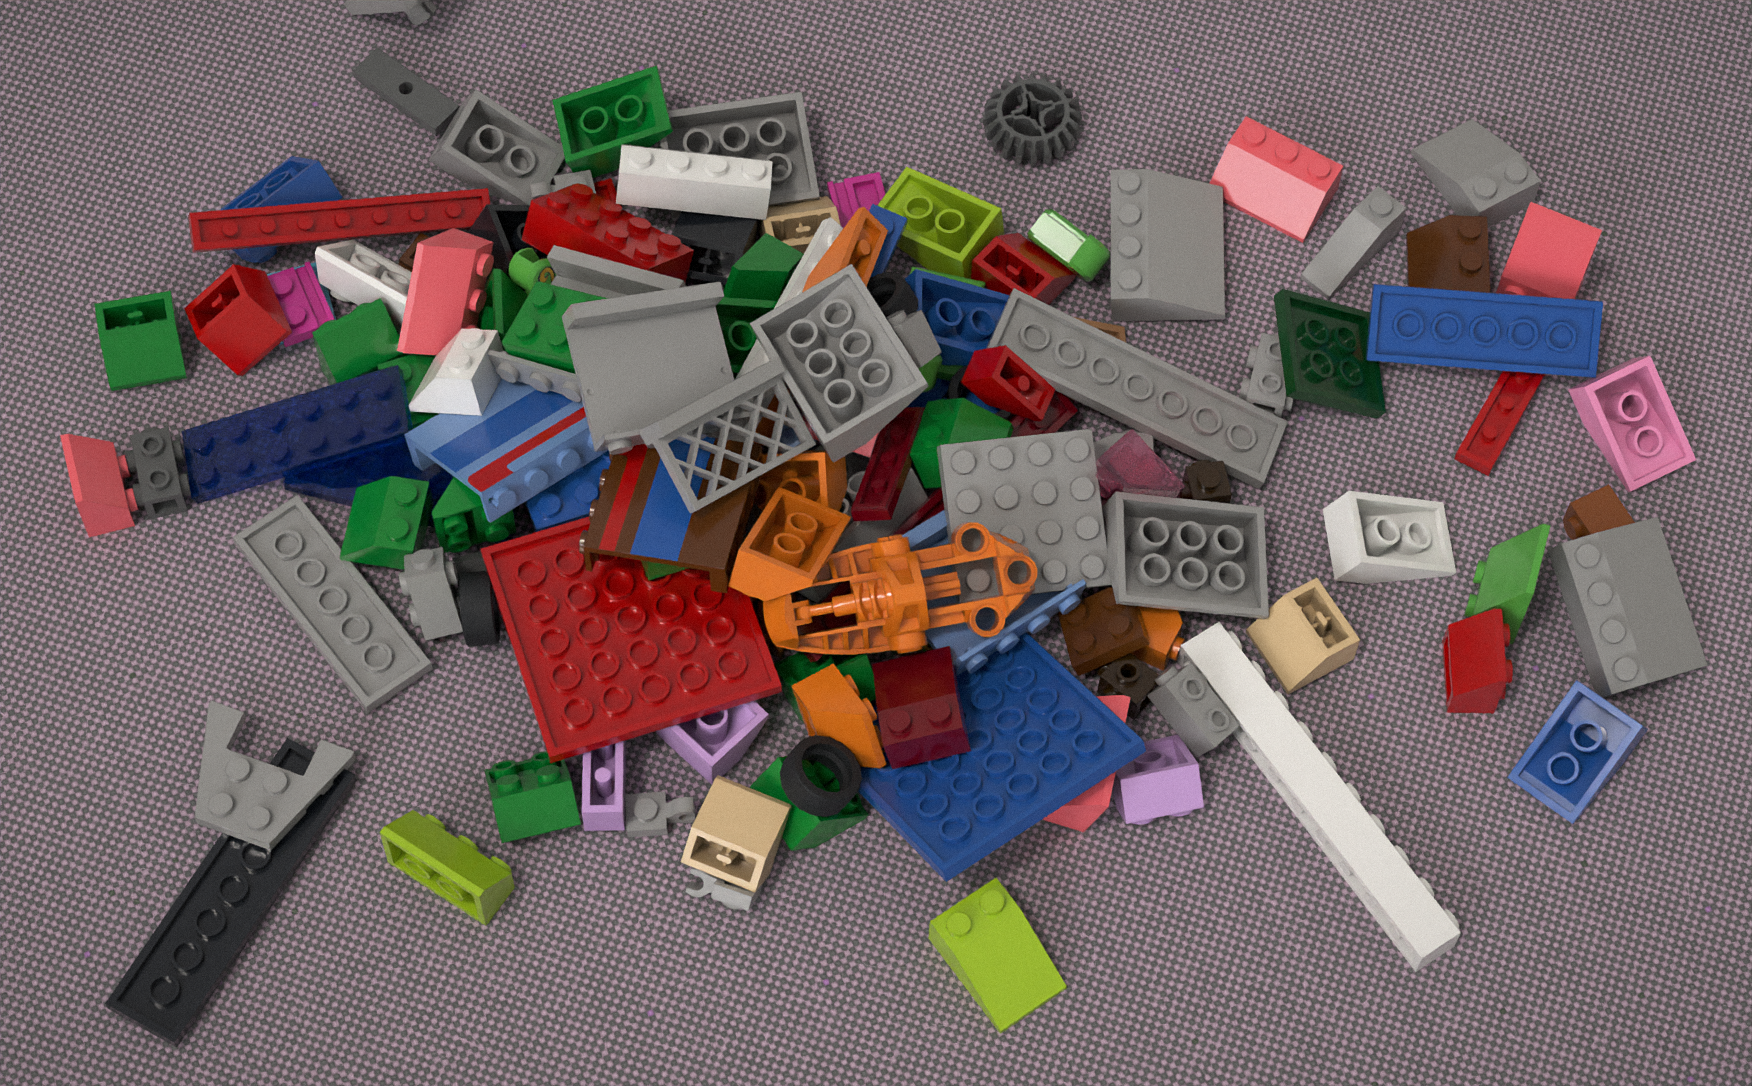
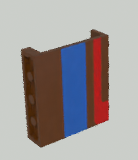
M707 436L701 439L717 446L718 438ZM677 439L671 441L668 445L675 458L686 462L690 444ZM727 440L725 449L741 455L744 442ZM753 443L750 459L763 464L762 445ZM646 444L632 446V449L625 453L615 455L609 453L611 463L609 469L604 468L602 470L599 482V490L601 492L599 499H593L590 506L588 531H582L579 541V553L584 554L586 571L592 572L595 562L599 561L600 554L709 571L711 591L727 593L738 550L742 544L762 475L690 514L656 448H647ZM698 448L695 466L711 472L715 454ZM723 457L719 475L734 481L737 477L739 463ZM748 467L746 473H748V472H750V471H752V470H754V469ZM693 474L690 486L699 500L706 496L709 480ZM717 483L716 490L723 487V485Z

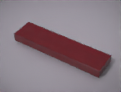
M906 407L880 431L850 510L854 521L892 519L912 464L910 452L925 407Z

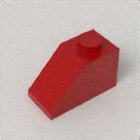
M1006 345L974 351L961 380V383L985 404L1036 422L1043 420L1056 390Z

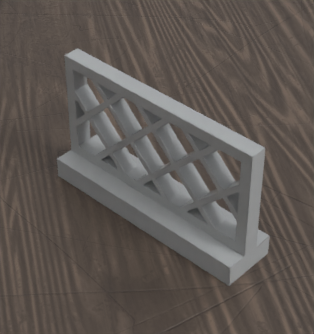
M779 357L639 430L646 445L653 442L690 514L816 445L779 375L786 371ZM772 388L779 401L777 413L761 407L764 391ZM754 397L753 403L747 401ZM737 406L751 412L747 429L731 423L734 407ZM724 413L723 420L717 418L719 415ZM759 415L775 421L771 439L755 433ZM705 423L721 428L717 446L700 440ZM783 425L794 429L801 444L791 447L780 442ZM693 430V435H692V436L686 434V433H688V432H690V431ZM729 432L745 437L741 455L725 449ZM677 439L690 444L686 462L675 458L668 445L669 442ZM753 441L769 447L766 463L762 464L750 459ZM698 448L715 454L711 472L695 466ZM777 451L783 452L781 455L777 456ZM723 457L739 463L737 477L734 481L719 475ZM748 467L754 469V470H752V471L746 473ZM693 474L709 480L706 496L699 500L690 486ZM717 483L723 485V487L716 490Z

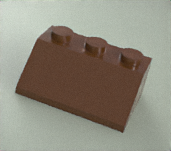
M1449 215L1406 234L1407 286L1490 292L1487 216Z

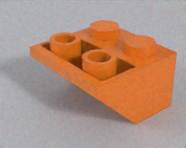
M832 664L791 686L809 737L814 735L826 736L843 743L854 754L860 767L882 768L887 765L882 752L884 746L881 732L876 725H873V721L877 720L876 712L867 698L860 700L858 697L860 696L859 690L849 674L843 677L837 667Z

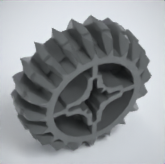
M1032 72L1026 80H1023L1018 74L1015 76L1013 83L1004 79L1001 89L994 88L991 93V99H987L985 103V114L983 115L985 136L987 140L992 141L994 151L1003 150L1002 156L1004 160L1014 156L1018 166L1023 160L1030 161L1032 168L1037 164V160H1042L1048 166L1052 156L1061 160L1065 151H1071L1075 140L1080 136L1081 128L1079 126L1082 124V115L1079 111L1078 99H1072L1073 93L1071 88L1062 90L1060 80L1049 83L1047 74L1041 80L1035 79ZM1020 106V108L1011 111V115L1005 116L1011 109ZM1060 124L1054 131L1045 134L1046 131L1053 129L1054 125Z

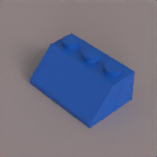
M291 156L220 210L338 201L342 198V195L318 160ZM278 246L233 249V251L242 260L263 263L277 253L276 247Z

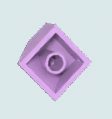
M751 701L657 730L656 734L712 785L717 775L723 776L741 760L769 718V714L755 701Z
M1178 735L1145 741L1146 752L1118 769L1115 773L1112 793L1116 808L1126 824H1147L1157 817L1166 815L1185 816L1194 809L1204 808L1198 762Z

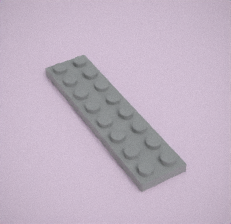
M1015 288L1012 290L987 348L1006 345L1043 377L1056 391L1142 433L1151 435L1153 438L1198 460L1224 461L1227 474L1259 489L1264 484L1288 421Z

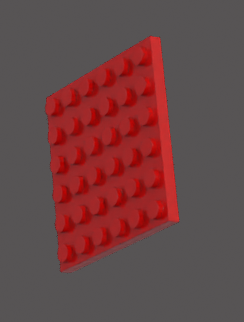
M589 517L481 548V555L550 763L782 692L780 679L750 597L731 587H728L727 593L711 591L709 571L688 568L648 580L641 560L600 554L599 561L595 562L592 572L586 571L584 554L579 553V541L582 531H588Z

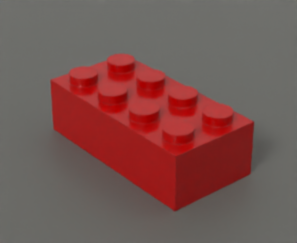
M578 183L531 200L521 239L546 255L549 254L555 245L684 280V282L686 281L694 252L693 249L682 244L678 237L661 232L651 226L648 220L635 217L623 210L620 204L606 200L595 194L589 186Z

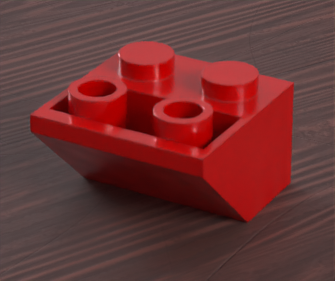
M1020 233L996 236L972 260L971 279L985 282L986 289L1010 295L1015 288L1048 305L1076 278L1075 273Z
M233 264L184 308L197 339L239 376L246 374L292 333L266 272Z
M1491 609L1447 626L1442 640L1447 713L1494 714L1499 700L1505 699L1506 683L1512 682L1513 666L1512 660L1505 657V647H1508L1510 643V627L1508 623H1503L1502 609Z

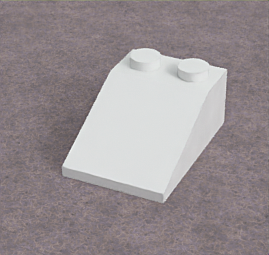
M1348 491L1323 509L1335 581L1371 584L1445 577L1456 573L1443 502Z

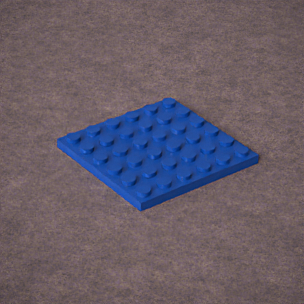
M1027 632L1018 637L1020 639L1019 642L1007 652L1000 654L997 650L988 656V661L977 671L969 673L966 670L956 676L971 751L892 769L885 749L882 748L887 765L882 768L860 767L862 781L859 792L946 882L1146 752L1144 741ZM875 699L870 702L877 715V720L873 721V725H876L880 730Z

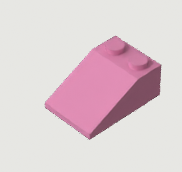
M1651 356L1632 358L1597 375L1596 378H1591L1568 389L1583 425L1628 492L1696 460Z

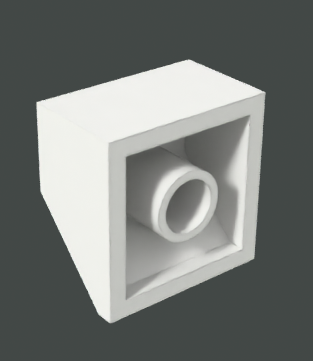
M462 328L435 356L408 405L410 411L482 416L501 380V376L496 373V368L488 356L490 349L498 352L503 351L498 330Z

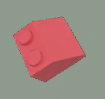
M73 434L60 435L74 500L89 538L135 526L132 512L139 510L135 500L133 488L126 489L124 478L131 477L126 455L118 456L114 443L110 441Z

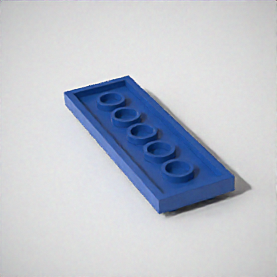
M1372 284L1366 360L1596 378L1603 301Z

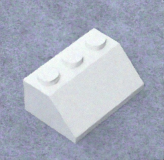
M355 240L318 246L315 251L319 283L330 289V294L341 301L353 302L358 306L381 298L397 333L400 334L412 272Z

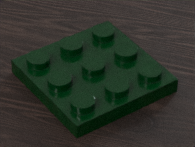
M1285 289L1274 295V304L1286 396L1375 419L1385 414L1386 408L1379 361L1366 360L1370 312Z

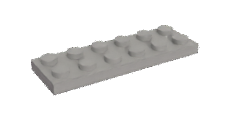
M298 495L233 537L237 548L367 713L433 669L431 661L352 562L340 560V547Z

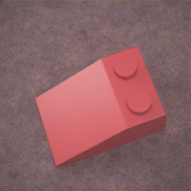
M1530 202L1496 293L1576 299L1602 230Z

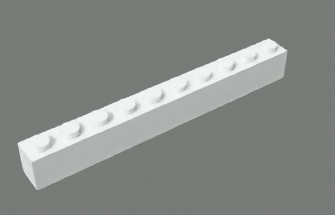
M1218 622L1182 644L1177 662L1182 668L1192 663L1195 669L1206 677L1210 688L1240 724L1232 732L1415 972L1452 949L1461 933L1455 916L1448 909L1443 910L1434 899V891L1430 884L1423 877L1418 878L1410 868V862L1406 853L1399 846L1392 845L1385 836L1384 826L1378 817L1374 814H1368L1361 805V798L1357 790L1350 783H1344L1337 774V768L1332 758L1326 752L1321 753L1312 742L1313 737L1308 727L1301 721L1297 722L1291 715L1284 696L1270 688L1265 681V674L1259 664L1255 661L1250 662L1242 652V645L1238 637L1232 631L1227 632L1221 623Z

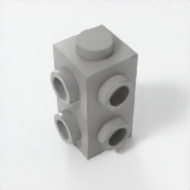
M1261 333L1259 346L1251 345L1246 367L1253 369L1251 379L1243 377L1239 398L1281 418L1283 410L1291 411L1293 398L1286 396L1279 335Z
M443 547L431 550L422 549L413 554L405 555V572L399 573V581L403 595H410L413 602L409 604V611L414 627L421 626L425 640L463 632L460 593H457L455 584H459L455 562H447Z
M1192 663L1187 664L1178 671L1174 666L1165 670L1155 679L1159 686L1147 695L1196 758L1214 749L1240 726L1226 705L1210 688L1206 677L1196 670Z

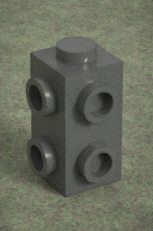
M156 427L147 428L138 434L130 435L133 450L126 451L131 474L138 473L139 483L133 484L137 506H145L149 520L188 511L185 497L191 496L192 493L187 473L180 474L178 463L185 462L180 439L173 441L169 427L161 429Z

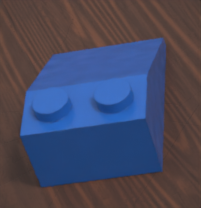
M915 269L905 278L918 298L917 311L922 310L942 351L940 353L943 359L941 365L966 366L969 364L974 351L987 348L1009 295Z
M1576 680L1507 778L1574 824L1624 764L1648 728Z

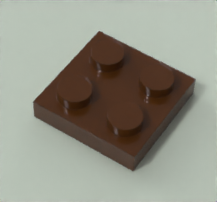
M1112 586L1081 600L1078 606L1067 614L1063 615L1060 611L1058 612L1071 665L1078 676L1150 644L1139 606L1116 604Z

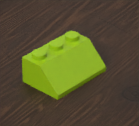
M412 810L383 827L379 833L388 863L485 926L515 888L512 873H510L512 870L504 861L495 856L489 859L478 852L479 849L476 844L463 835H459L457 838L445 831V825L430 814H426L423 817Z

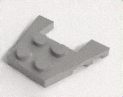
M210 701L195 820L197 824L272 850L306 814L308 806L320 794L324 795L333 785V780L344 768L348 769L356 759L355 752L321 740L303 776L232 751V746L246 720L245 714L237 709Z

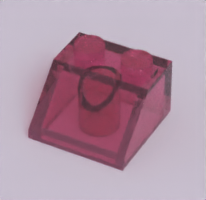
M1133 429L1128 431L1102 454L1095 463L1097 466L1095 476L1099 482L1100 495L1105 499L1111 497L1116 491L1179 498L1185 488V485Z

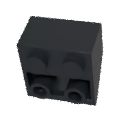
M681 211L671 235L678 237L682 244L694 250L687 277L713 283L721 282V284L726 285L732 266L755 244L759 219Z

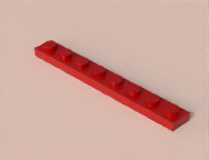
M488 188L193 212L189 213L188 221L192 252L198 253L442 232L452 228L466 230L471 228L485 206L490 204Z

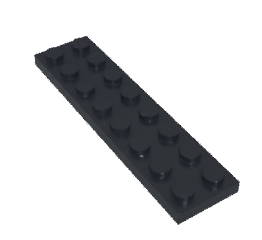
M287 738L270 764L303 776L315 752ZM344 768L333 780V785L324 795L320 794L308 806L306 814L272 850L222 833L106 1001L107 1008L177 1048L357 781L355 774Z

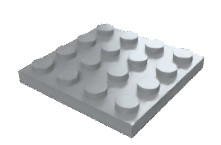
M1092 429L937 446L949 543H951L954 529L964 522H977L984 525L991 532L999 533L1017 541L1028 548L1029 557L1035 562L1037 567V578L1034 583L1035 590L1032 594L1064 591L1066 586L1069 584L1074 585L1082 579L1087 583L1085 588L1111 585L1106 564L1107 544ZM973 528L966 530L961 537L962 546L967 551L976 550L981 543L979 532ZM992 557L951 565L952 572L957 571L960 581L961 595L955 596L956 603L999 595ZM1021 561L1013 562L1008 568L1009 579L1013 583H1020L1025 579L1027 575L1025 564Z

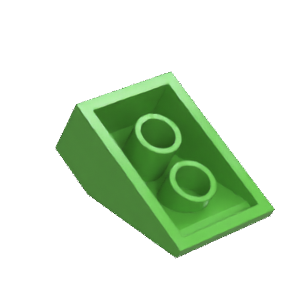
M1541 524L1490 548L1486 562L1478 560L1472 582L1479 584L1477 595H1469L1464 616L1471 617L1491 609H1502L1503 623H1508L1510 627L1509 644L1512 645L1534 594L1550 525Z

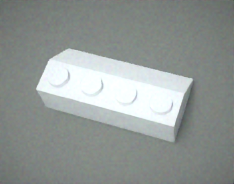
M621 144L616 204L766 220L771 191L772 161Z

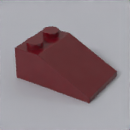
M950 646L872 664L881 736L892 769L971 751Z

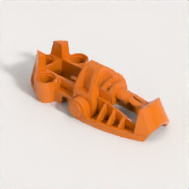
M977 522L959 524L952 533L951 543L911 551L909 538L903 537L902 534L877 538V542L831 553L811 586L815 587L849 581L852 594L832 597V602L810 605L809 600L792 602L791 593L763 601L764 620L769 636L775 646L819 654L854 655L896 650L900 654L918 651L928 644L925 630L966 622L968 628L973 633L983 637H992L1003 629L1005 619L1012 615L1035 590L1034 583L1037 578V567L1035 562L1029 557L1028 548L999 533L989 531L984 525ZM970 528L977 530L981 536V543L974 551H967L961 543L963 533ZM992 557L999 595L973 599L972 601L927 607V601L961 595L960 581L957 571L922 577L920 570ZM1015 561L1023 562L1027 569V575L1020 583H1013L1008 577V568ZM989 607L995 614V622L989 629L981 630L975 622L976 614L980 609ZM834 613L836 617L849 614L856 615L857 624L800 635L797 632V626L812 623L813 616Z

